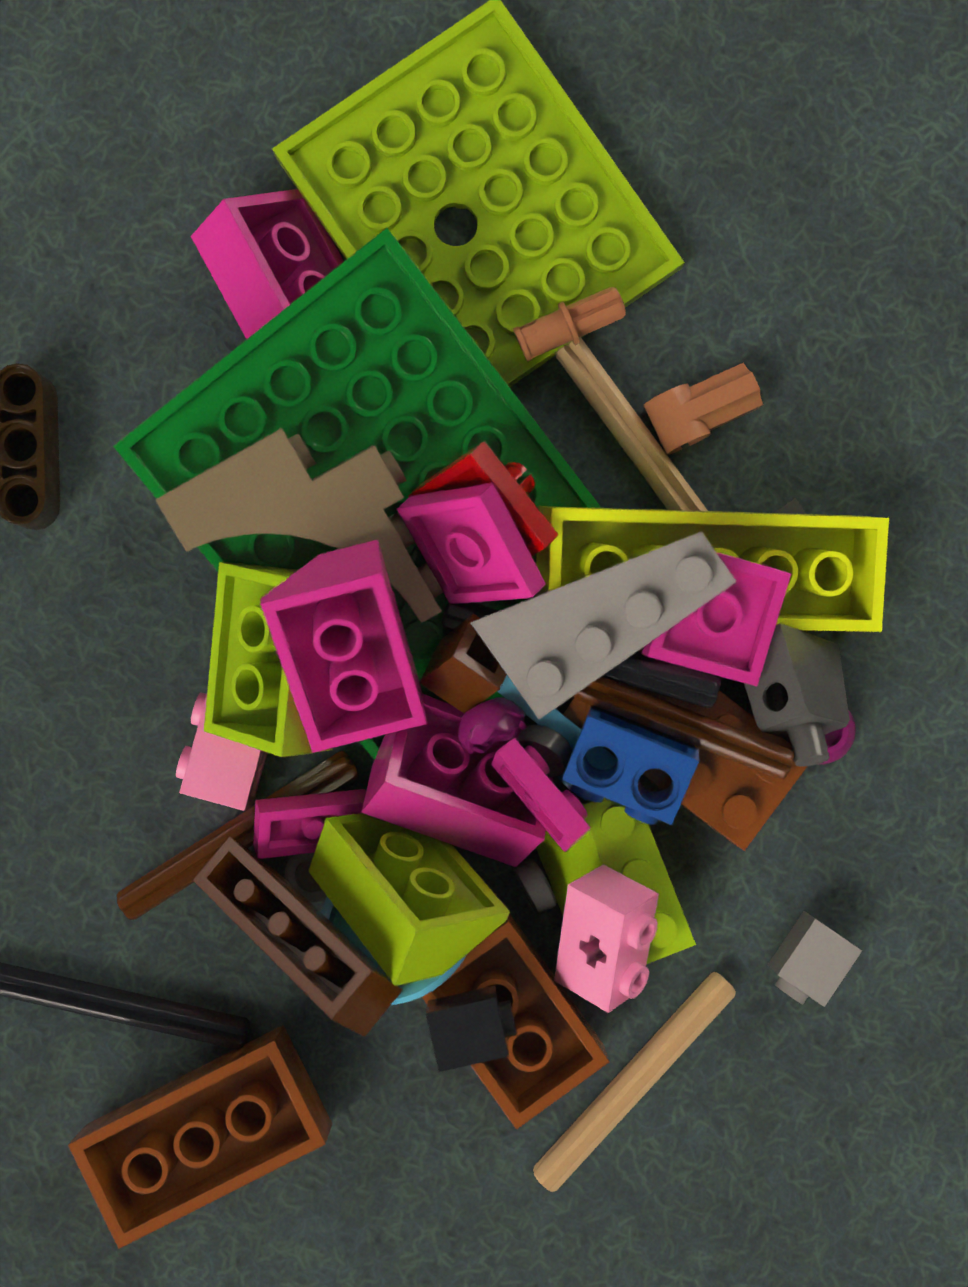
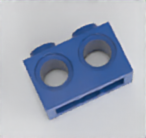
M591 705L565 768L562 780L572 784L571 791L584 799L600 803L603 802L604 798L626 806L624 809L625 813L638 821L656 825L658 820L672 825L699 763V751L697 747ZM604 746L615 753L618 762L610 769H596L587 761L586 752L593 747ZM649 769H661L670 775L672 783L665 790L651 791L642 785L639 779L640 776Z

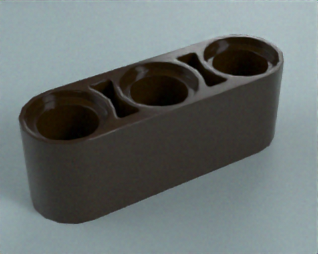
M16 363L7 365L0 370V515L6 521L31 530H40L54 523L60 509L58 396L56 388L50 380L28 365ZM35 382L36 392L32 401L26 405L19 406L17 402L18 391L26 383ZM35 436L37 441L36 452L28 460L21 461L18 455L19 445L27 437ZM35 490L38 496L37 507L33 513L23 517L19 509L20 499L28 491Z

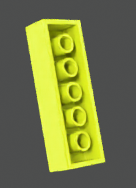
M539 506L540 512L559 535L547 548L537 553L536 566L546 584L535 597L674 543L675 540L679 541L702 532L716 552L791 573L776 625L782 623L804 631L882 632L889 518L855 515Z

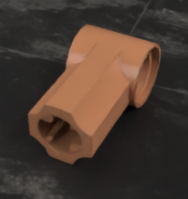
M744 363L713 375L689 387L688 383L674 387L644 404L667 455L682 450L681 446L686 443L691 446L711 435V430L763 406L760 387L753 373L749 371Z

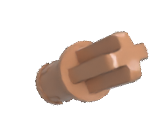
M609 287L568 306H565L564 302L558 303L559 310L523 326H517L513 330L526 361L529 362L532 358L572 341L574 345L580 344L579 337L622 319L626 315L625 305L618 290L615 287Z

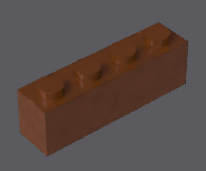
M232 837L225 841L193 879L333 1021L365 1037L403 991L401 987L394 986L385 972L264 859H257L256 853Z

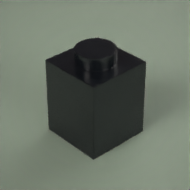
M495 985L429 1000L427 1003L426 1017L439 1072L509 1056L507 1037L516 1036L517 1030L510 1000L499 1002Z

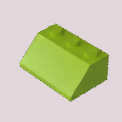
M219 562L204 732L280 757L313 753L260 604L261 597L297 572L298 569ZM333 748L326 749V750H322V751H319V752L331 751V750H333Z
M604 798L603 802L600 803L580 799L579 801L588 814V817L584 820L590 826V830L566 852L562 850L546 830L545 839L536 849L563 916L568 884L604 864L659 894L655 913L658 926L656 934L650 943L647 964L696 945L649 825L626 814L624 811L626 806Z
M364 813L326 818L308 872L394 986L443 975L507 920L510 911L453 845Z

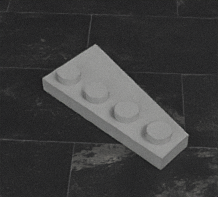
M699 532L473 621L471 624L538 719H541L736 583L737 580L704 534Z

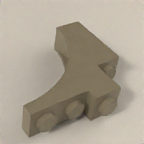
M281 428L156 499L157 504L186 552L218 539L246 534L292 535L312 539L337 549L378 540L391 585L406 600L419 621L422 623L441 612L434 599L443 593L439 583L427 563L418 568L415 566L406 550L408 546L415 542L400 515L396 513L388 518L384 511L388 506L404 498L398 485L406 481L399 465L389 450L380 455L375 446H370L311 480L306 470L316 463L299 434L288 439Z

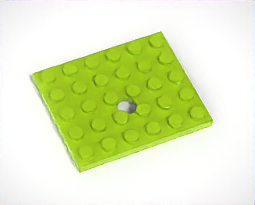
M489 0L272 148L274 156L346 260L384 229L388 228L509 387L556 356L561 348L571 343L568 342L527 362L513 328L523 326L559 310L558 303L564 302L565 306H568L609 287H615L618 290L625 307H627L681 270L685 263L501 0ZM449 207L467 209L476 219L477 231L474 237L464 245L451 246L445 244L435 233L436 218L443 210Z

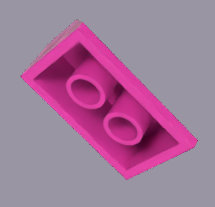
M298 189L223 199L191 235L194 244L246 339L344 262L332 238Z
M378 540L320 554L261 597L260 604L313 753L427 724L421 685Z
M422 694L427 724L385 734L372 765L361 813L517 867L545 839L546 829L491 765L496 752L509 741L495 742L484 753L474 751V753L469 754L468 750L461 746L458 739V728L464 713L449 703Z

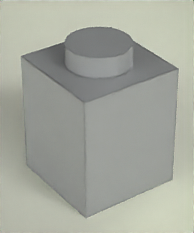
M803 911L768 963V966L780 976L775 986L802 1005L810 997L825 1007L862 950Z

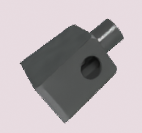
M779 623L775 626L758 686L744 683L759 729L764 733L789 739L791 749L794 752V763L796 766L820 764L830 758L824 734L846 727L850 720L839 646L837 643Z

